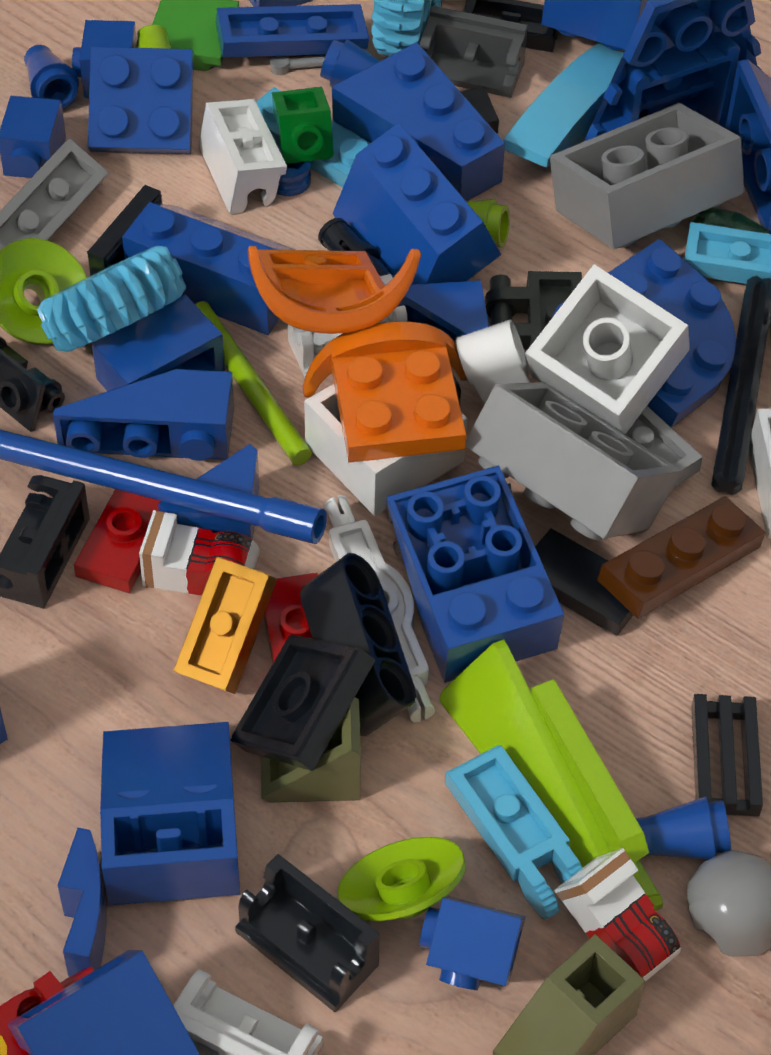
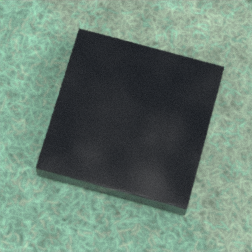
M291 634L234 730L230 741L245 752L314 771L374 664L375 659L358 647Z

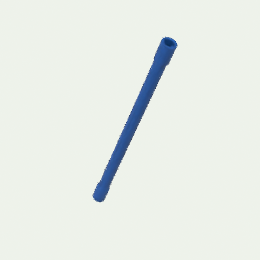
M0 430V459L251 524L261 527L269 533L312 544L319 543L326 528L327 513L323 508L279 497L267 498Z

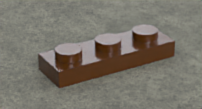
M724 496L602 564L597 581L639 619L760 548L766 532L730 499Z

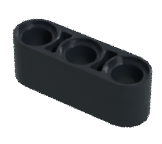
M347 553L301 588L300 597L313 639L358 647L375 659L355 696L359 699L360 736H367L415 703L416 691L380 580L374 569L364 558L355 553Z

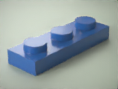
M361 4L217 8L216 27L222 57L326 54L334 39L345 43L348 39L360 48L368 49L369 35Z

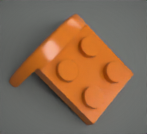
M249 246L247 250L249 266L256 287L273 314L290 326L301 330L326 334L363 330L388 317L409 290L421 258L419 249H411L399 272L385 286L366 251L257 249V246Z
M395 321L377 323L363 330L343 333L337 336L320 350L309 366L303 383V395L306 398L313 396L319 385L332 373L348 463L465 450L466 431L451 367L456 371L461 381L468 379L461 365L456 343L442 330L417 322Z

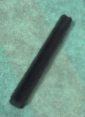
M757 275L749 278L746 283L711 482L712 487L717 492L726 491L731 495L737 494L742 490L771 317V279H761Z

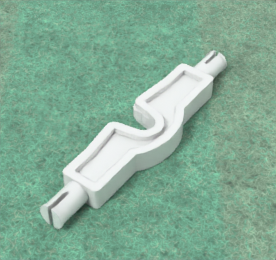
M338 495V506L335 498L332 497L324 505L333 525V528L329 530V547L336 562L347 553H355L364 558L376 572L415 686V703L407 708L409 717L413 722H421L422 712L424 720H427L434 715L435 708L431 704L424 685L428 684L429 666L413 631L414 600L410 587L397 570L384 562L366 520L355 521L347 497Z

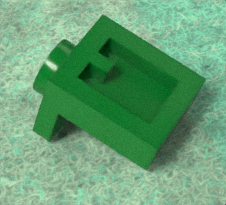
M314 87L272 92L273 112L280 133L281 155L285 163L290 164L332 158L334 156L331 110L323 88Z

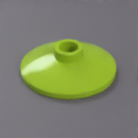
M25 238L3 247L0 250V327L14 338L26 343L36 345L53 344L51 338H47L41 326L42 320L37 309L43 300L87 278L78 260L62 246L45 239ZM25 289H31L36 292L39 297L38 305L31 304L25 298Z
M416 837L397 841L369 853L356 862L342 877L338 886V898L343 905L363 920L384 921L397 918H414L424 913L443 897H446L460 883L465 873L466 861L461 848L454 842L444 838Z

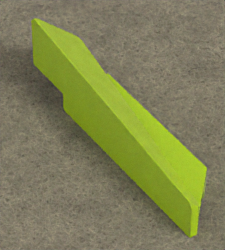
M505 640L492 643L441 692L440 703L480 754L498 745L504 748L569 838V847L580 861L582 867H585L598 856L624 848L638 869L633 876L653 903V909L655 911L662 909L664 904L662 896L658 893L640 862L641 858L649 854L644 832L556 681L552 679L532 687L530 691Z

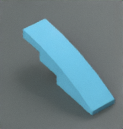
M599 42L575 59L545 88L503 139L505 150L546 168L551 165L550 155L584 142L624 52L609 49Z

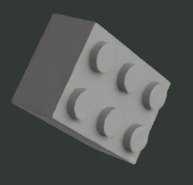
M681 103L674 104L550 155L556 211L613 250L630 246L637 239L660 229L672 228L678 225L681 220L704 210L716 209L725 201L744 194L741 137Z
M545 382L495 384L466 439L465 446L480 456L478 463L484 469L499 465L505 478L510 476L526 487L524 494L530 500L545 508H558L573 518L570 524L576 531L598 541L602 540V538L608 539L649 530L682 472Z

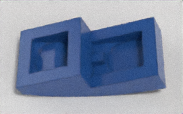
M77 828L57 885L64 916L74 918L63 949L69 977L89 966H92L94 970L101 967L106 936V901L96 846L91 830Z

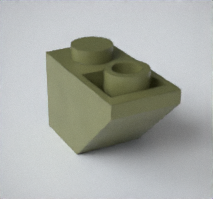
M594 934L544 980L494 1048L493 1055H595L636 1017L646 981Z

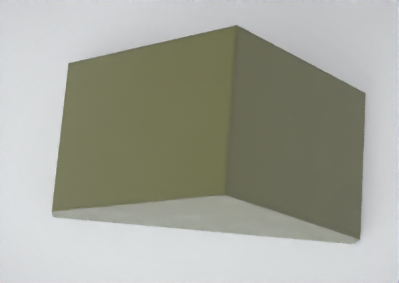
M354 697L314 771L261 756L262 799L270 803L360 800L361 744L359 699Z

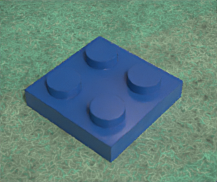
M91 47L88 118L89 151L191 154L194 76L193 49Z

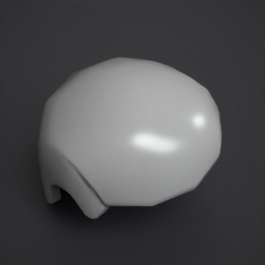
M730 850L724 851L699 865L688 882L687 891L689 913L696 930H703L716 941L720 951L728 956H759L771 949V863L758 855Z

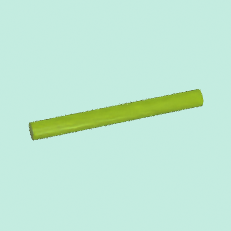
M200 301L195 305L223 335L224 365L228 371L232 372L233 378L293 465L298 466L306 463L312 456L311 449L208 302Z

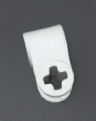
M507 320L456 338L457 351L464 373L469 383L475 386L484 404L495 384L531 383L527 377L530 369L525 350L512 320Z

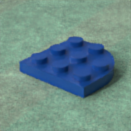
M658 239L608 273L688 325L690 350L647 405L667 425L673 427L704 404L718 390L734 359L736 335L730 313L721 298L719 290L667 244ZM564 302L557 306L554 315L560 309Z

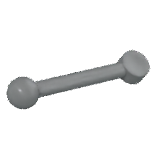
M273 56L270 59L271 72L276 75H284L290 69L322 67L325 56L289 59L287 56Z

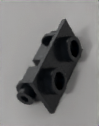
M0 336V408L30 432L35 431L39 412L46 409L53 412L55 408L61 407L65 400V394L62 392V386L58 381L50 379L36 367L26 370L28 361L9 347L5 339Z

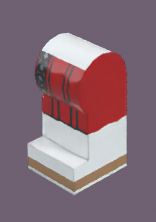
M153 510L139 552L142 585L144 587L202 596L216 557L255 570L260 549L251 538L244 534L233 531L213 533L212 530L177 524V514Z
M624 848L596 857L554 891L589 939L596 934L647 981L680 954L681 946L670 925L653 909V903L633 876L638 871L637 867Z

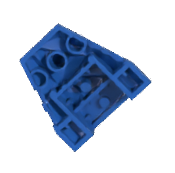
M648 0L604 94L585 141L677 103L683 104L725 128L737 63L740 60L748 59L757 66L756 56L761 54L760 43L751 34L750 26L756 22L752 0Z

